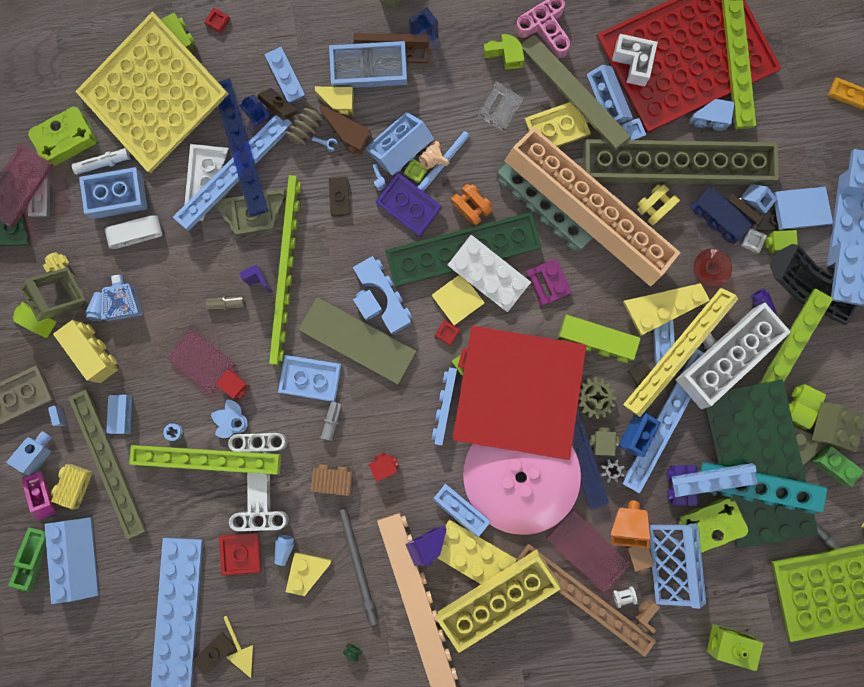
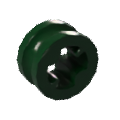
M350 643L347 644V650L343 651L346 657L356 662L359 660L358 656L363 653L360 648Z

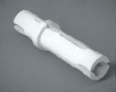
M127 148L115 152L108 151L104 155L72 163V169L76 175L101 167L115 166V163L130 160L131 157Z

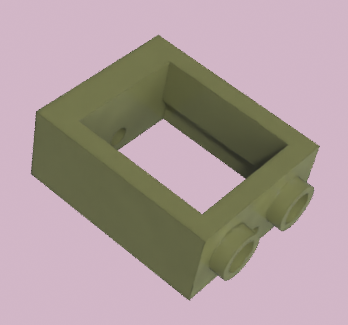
M68 267L25 279L20 287L37 321L81 308L86 300L84 292L78 287L76 278ZM61 281L71 302L48 308L38 288Z

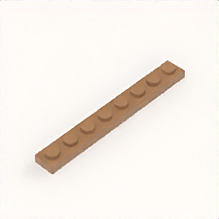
M527 544L517 557V560L519 561L536 549ZM540 553L560 585L559 592L646 657L656 642L653 637Z

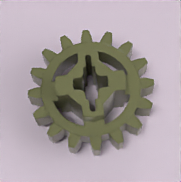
M597 377L591 378V380L588 378L584 380V383H581L577 407L581 408L580 414L586 413L587 419L593 417V420H597L599 417L605 418L606 414L612 413L610 408L616 406L612 403V400H615L616 397L612 396L615 390L609 389L610 383L604 384V379L597 380Z

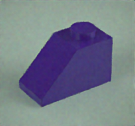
M446 526L433 528L405 544L414 566L423 565V567H427L434 563L435 558L440 556L447 530Z

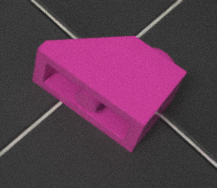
M40 471L21 478L29 510L33 517L38 521L57 514L54 502H51L52 496L42 472Z

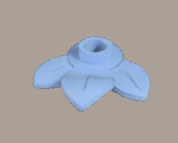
M226 400L225 410H218L211 414L213 421L219 426L215 433L218 437L229 438L234 433H242L247 429L248 421L242 415L240 405L235 401ZM238 420L242 423L239 428L235 425Z

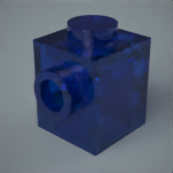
M254 94L244 98L239 105L255 127L270 116L261 101Z

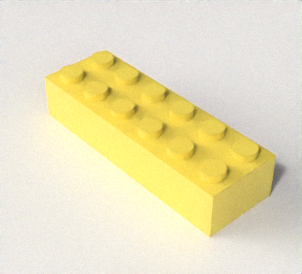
M536 549L438 611L437 621L458 653L559 591L560 585Z

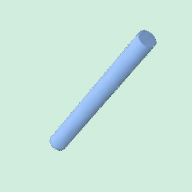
M464 131L443 157L449 161L470 135ZM436 165L418 188L424 192L445 165Z

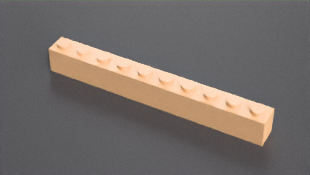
M401 512L379 519L377 522L430 686L457 687V672L455 668L451 669L449 661L452 660L449 648L445 649L443 644L446 641L442 629H438L437 611H432L430 603H433L430 591L426 592L424 584H427L424 572L420 573L418 566H414L405 545L413 540L412 535H408L406 527H409L406 516H401Z

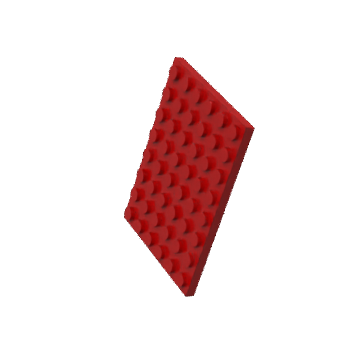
M669 0L604 30L596 36L646 134L708 105L715 99H721L731 94L722 0ZM743 0L751 80L753 84L779 72L782 68L748 4ZM620 34L657 42L650 78L645 86L627 83L630 65L612 61L615 45Z

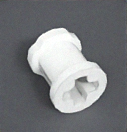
M633 586L627 590L613 591L617 608L630 603L637 604V597Z

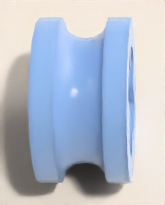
M169 424L164 428V437L169 441H177L183 435V429L178 424ZM172 427L178 431V434H175L176 437L169 435Z

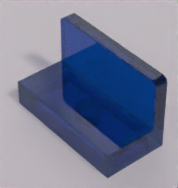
M428 7L409 19L410 34L417 35L424 30L432 41L438 38V20Z

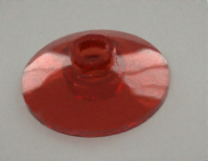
M707 249L696 257L693 269L696 278L702 284L715 287L722 285L730 278L732 263L728 255L723 251ZM708 266H712L714 271L710 272Z

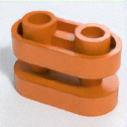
M466 184L461 188L463 195L460 197L458 194H455L450 198V201L473 226H477L481 222L479 215L483 214L487 217L492 212V204L487 198L483 199L479 195L480 192L475 185ZM468 200L476 207L475 210L466 203Z

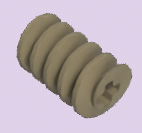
M307 104L308 108L303 109L304 115L299 114V120L293 121L295 126H289L290 132H285V135L297 145L302 144L305 146L306 143L303 139L310 140L311 138L308 133L315 134L316 132L313 127L320 128L318 121L325 122L321 113L310 104Z

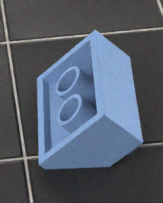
M405 112L365 149L385 171L393 176L408 161L414 159L418 152L426 148L434 137L423 121Z

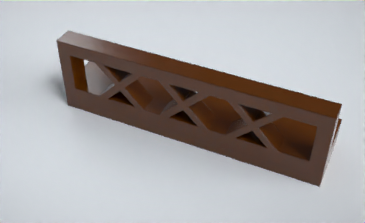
M354 33V44L405 41L406 63H428V35ZM416 49H425L424 58H416L412 53Z

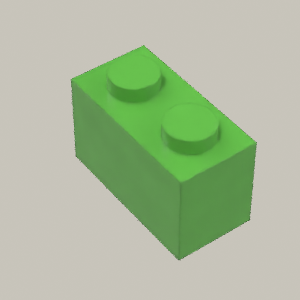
M825 446L811 461L842 486L852 487L864 472L832 446Z

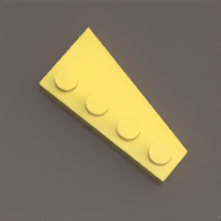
M700 283L623 301V304L641 336L710 300Z

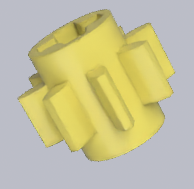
M54 252L45 257L46 264L42 266L49 273L67 268L66 265L69 264V261L65 255H59L57 252Z

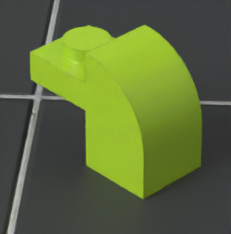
M501 34L500 42L489 41L487 44H484V58L503 56L505 70L523 68V48L514 36Z
M21 302L20 306L15 309L14 316L12 317L14 322L45 338H48L57 323L51 317L37 321L30 306L24 302Z

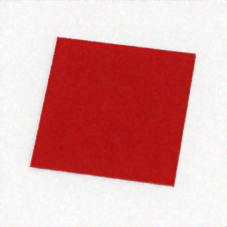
M471 325L453 441L570 460L586 345Z

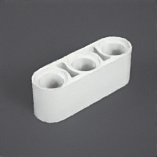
M147 216L105 228L110 249L129 246L163 235L158 216Z

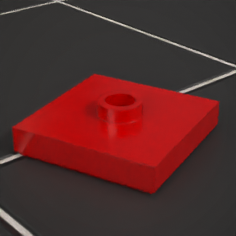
M259 532L219 536L221 576L262 572Z

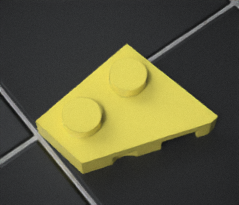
M295 552L286 592L305 596L328 568L332 560Z

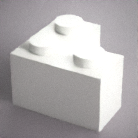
M624 34L619 35L612 61L630 65L627 83L641 86L647 84L657 47L656 41Z

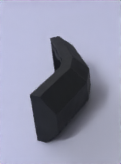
M791 244L776 252L770 264L772 274L793 298L805 305L813 289H817L831 297L834 275L819 267L799 245ZM832 301L824 315L847 325L857 305Z

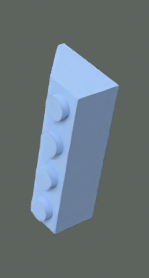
M92 517L45 524L51 604L98 596L99 587Z

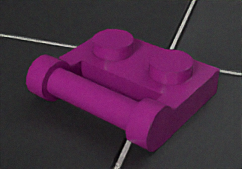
M557 259L525 272L527 277H530L540 301L538 302L541 307L572 293ZM540 272L551 294L549 297H546L536 275Z

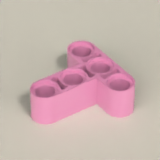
M545 0L521 15L517 20L516 34L520 38H527L537 32L556 58L565 57L570 41L556 21L563 13L565 1ZM556 5L559 9H554L552 6ZM537 15H542L544 18H543V19H539V18H537L536 16H537ZM525 24L529 28L524 29L521 27V25ZM546 30H552L554 33L549 34ZM556 45H563L564 49H559Z

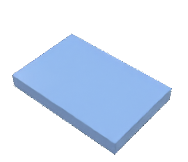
M826 187L777 191L773 193L777 198L774 206L779 230L833 224Z
M285 355L278 393L335 402L342 364Z

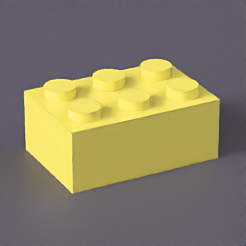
M71 320L53 335L87 381L102 383L119 370L116 366L117 361L111 354H107L105 344L100 339L97 340L94 336L95 331L89 324L86 325L82 322Z

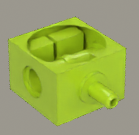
M713 624L706 652L717 660L757 671L764 643L751 635Z

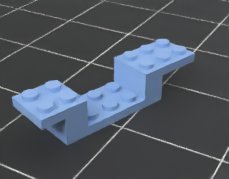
M854 149L851 151L849 170L839 176L827 267L835 268L831 293L832 301L864 306V151Z

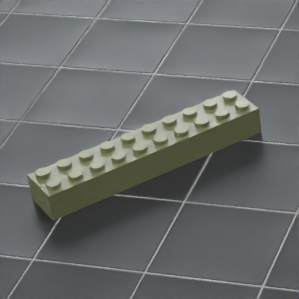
M586 139L583 145V170L599 183L740 186L756 184L772 186L779 180L778 142L629 140L615 151L606 140Z

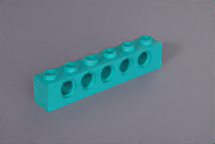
M701 462L700 472L726 468V466ZM756 472L757 484L744 486L742 489L717 490L722 492L721 495L734 497V494L742 496L741 499L754 502V498L760 499L763 504L774 506L775 503L783 504V508L795 510L796 507L804 509L803 512L816 514L817 511L823 512L827 488L821 485ZM760 483L765 484V491L763 493H756L755 487ZM779 488L786 489L784 497L779 498L776 496V491ZM800 492H806L807 498L803 502L797 500V495Z

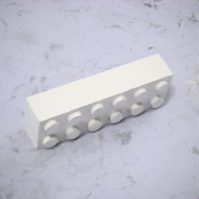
M763 303L753 308L675 380L700 409L711 407L790 333V330L768 305Z

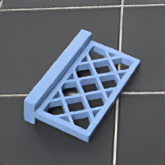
M698 524L649 525L650 550L654 564L652 570L656 604L692 606V608L700 609L706 604ZM655 530H661L666 535L661 542L655 537ZM675 530H683L681 542L671 535ZM668 538L677 545L672 552L663 545ZM659 548L668 555L663 562L657 557ZM679 548L685 553V560L683 562L674 555ZM670 558L679 565L674 572L665 565ZM661 568L670 574L666 581L659 576ZM680 568L687 573L688 579L685 582L676 575ZM672 577L681 585L676 592L667 584ZM664 587L672 594L670 599H661V590ZM682 588L689 593L690 601L683 600L678 595Z

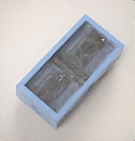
M405 41L329 45L331 84L333 87L360 88L408 85Z

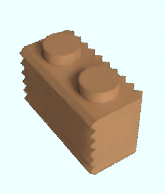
M319 464L318 468H313L311 491L350 496L354 472L349 471V467L338 466V470L330 469V465Z

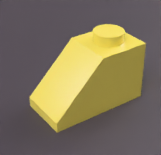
M315 86L317 97L329 109L344 117L354 115L353 87Z

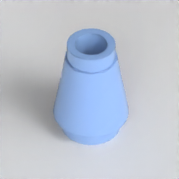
M94 292L85 312L87 319L98 322L102 321V293Z
M279 535L278 539L275 540V564L286 565L295 544L293 537Z

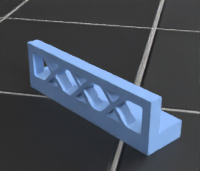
M750 463L672 476L671 478L675 497L757 484L755 474L757 471L756 466Z

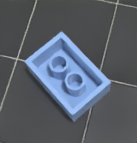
M136 167L79 177L84 214L91 219L148 210L143 173Z

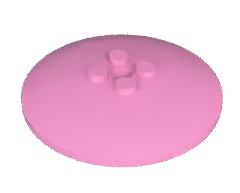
M472 444L465 459L463 478L465 491L471 505L491 521L489 523L491 526L511 534L529 535L555 526L569 513L579 493L581 472L573 447L570 460ZM518 472H524L527 475L525 482H518L516 480Z

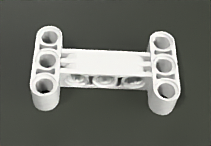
M280 433L236 434L230 437L228 445L235 452L270 454V451L285 449L288 440L285 435ZM277 436L282 439V444L278 448L273 444V440ZM257 437H260L263 442L260 448L254 445V440ZM238 438L243 440V446L240 449L235 446V441ZM247 473L248 512H239L232 515L229 520L231 529L234 531L279 530L287 526L289 522L287 513L284 511H270V474ZM276 515L282 516V525L275 523L274 518ZM238 516L244 519L242 527L236 524ZM256 516L263 518L262 526H258L255 523Z

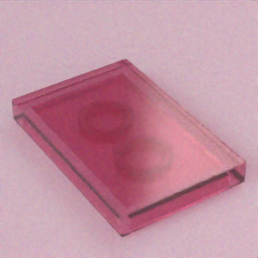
M193 329L188 331L167 357L169 361L210 394L218 387L216 383L228 369L232 370L236 365Z

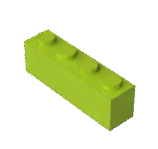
M565 315L557 338L562 341L585 344V351L590 352L592 349L598 351V355L608 358L611 355L617 357L616 360L622 363L634 360L640 342L639 337L570 315Z

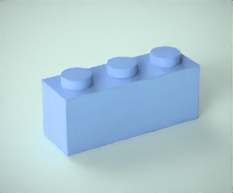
M601 65L589 72L587 76L596 99L619 124L632 119L633 117L613 68Z

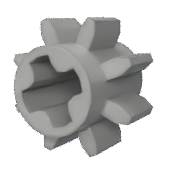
M607 459V465H600L603 469V473L600 476H606V482L608 483L611 481V478L614 482L618 483L617 478L619 476L624 477V474L621 473V469L624 466H618V460L616 459L613 464ZM614 467L616 474H611L608 469Z

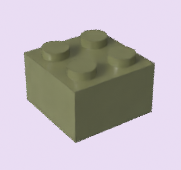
M821 402L812 440L832 446L838 450L857 453L864 426V414L840 404Z

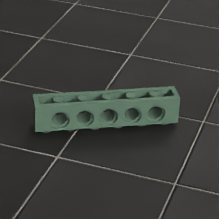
M506 163L497 172L498 183L504 188H509L515 199H521L525 203L526 209L529 212H535L539 216L540 222L545 226L549 225L553 229L554 235L560 239L563 238L567 242L566 245L572 251L576 250L579 253L593 239L588 232ZM518 177L522 180V183L515 184L512 179ZM533 190L536 193V195L534 197H529L526 194V191ZM545 202L550 208L544 210L540 207V203ZM554 216H562L563 222H556ZM568 228L576 229L577 235H570Z

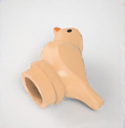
M438 141L430 142L425 152L419 156V161L425 169L433 168L438 164L449 165V161L442 156L441 146Z

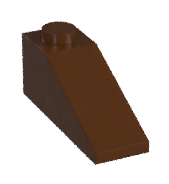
M320 105L321 114L344 144L346 150L352 154L358 153L362 155L372 137L371 130Z

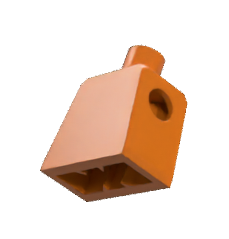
M630 501L628 508H619L611 532L612 545L650 549L648 513L646 510H640L639 502Z

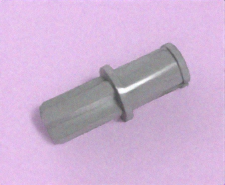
M331 402L327 418L324 419L325 425L320 438L333 441L336 425H339L337 421L342 407L340 403Z

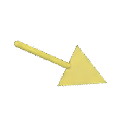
M225 616L224 621L238 651L226 656V658L251 678L253 645L241 650L228 617Z

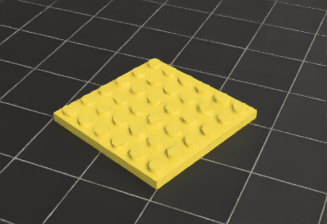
M153 11L75 91L149 173L229 95Z

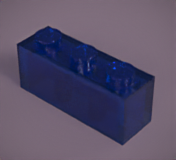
M711 186L691 206L695 215L704 218L708 222V226L720 232L722 238L728 243L735 244L754 224Z

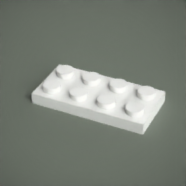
M472 235L469 236L448 263L451 269L506 312L511 309L531 283Z

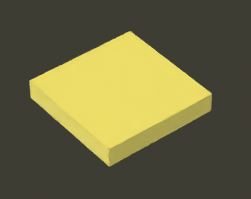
M460 275L432 294L433 299L454 326L485 304L472 285Z

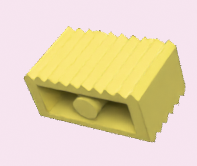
M66 464L59 472L58 477L60 480L58 485H55L52 489L51 496L53 498L51 502L66 508L79 509L93 472L73 464Z

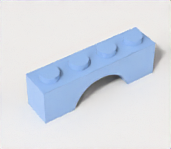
M372 256L354 266L353 269L364 287L374 286L386 294L388 304L386 311L381 317L391 335L411 325L410 319L413 317L408 308L403 309L400 304L403 300L398 291L396 293L393 292L391 288L393 283L388 275L385 277L381 270L384 267L380 260L375 261Z

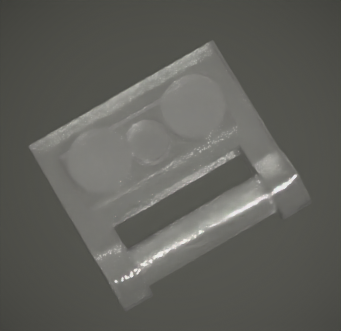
M495 82L492 86V92L483 107L479 108L476 114L490 124L506 131L524 98L505 88L501 83ZM498 94H502V100L493 115H490L488 113Z

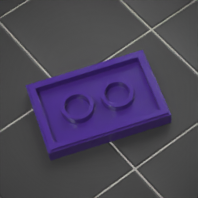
M397 172L375 202L419 237H421L443 208V206L399 172Z

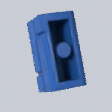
M643 413L641 417L634 414L619 447L634 456L645 457L647 448L650 446L661 422L646 413Z

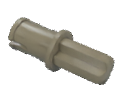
M225 295L223 298H207L205 306L207 310L224 309L225 311L230 308H244V297H226Z

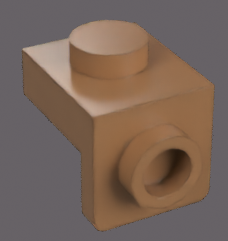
M650 599L648 602L644 601L641 604L639 613L635 618L640 621L637 625L646 633L649 630L655 633L656 630L648 622L660 607Z

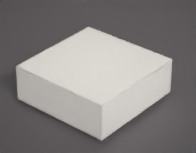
M749 228L740 246L758 254L767 235Z

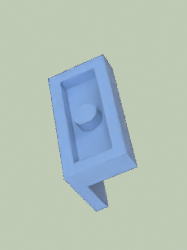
M131 395L108 396L107 433L130 434Z

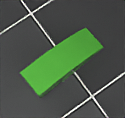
M28 527L13 564L15 570L8 587L32 594L46 548L45 531Z

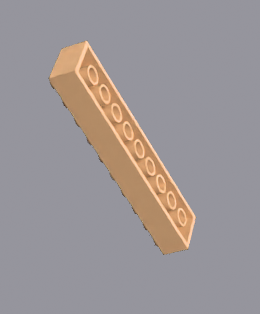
M534 127L511 149L504 160L650 287L663 276L681 253Z

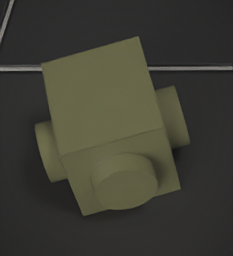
M599 428V431H593V435H590V447H593V455L615 456V448L619 446V437L616 436V432H610V428Z

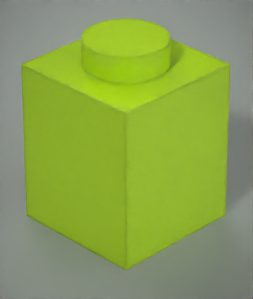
M797 230L773 231L767 235L765 245L769 254H776V252L791 244L798 245Z

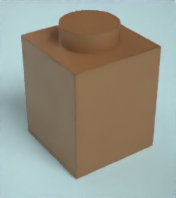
M624 546L633 571L644 573L654 566L649 549Z

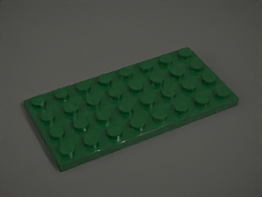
M783 379L729 389L711 407L706 408L718 465L732 467L753 463L756 466V473L806 482ZM762 483L755 487L756 493H763L766 489L765 484ZM779 488L776 491V496L779 498L784 497L786 494L785 488ZM800 492L797 495L799 502H803L807 498L806 492ZM734 494L733 498L736 500L748 527L746 536L735 539L738 549L819 535L814 514L803 512V508L796 507L795 510L783 508V504L766 505L760 499L754 498V502L743 500L741 499L742 496ZM728 506L729 512H731L733 506Z

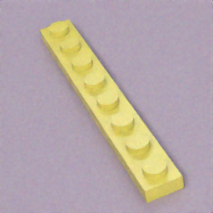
M722 288L719 289L623 404L626 409L641 417L736 303L738 298L735 294Z

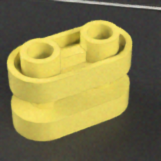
M658 184L651 191L653 195L648 199L644 197L637 204L639 206L637 211L641 215L647 212L651 216L648 222L652 226L680 201L676 195L671 199L666 195L670 189L665 184L662 186ZM661 200L664 205L656 211L652 206Z

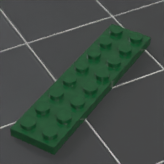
M532 212L385 250L394 286L399 287L455 272L448 266V263L470 235L501 259L540 250L542 247Z

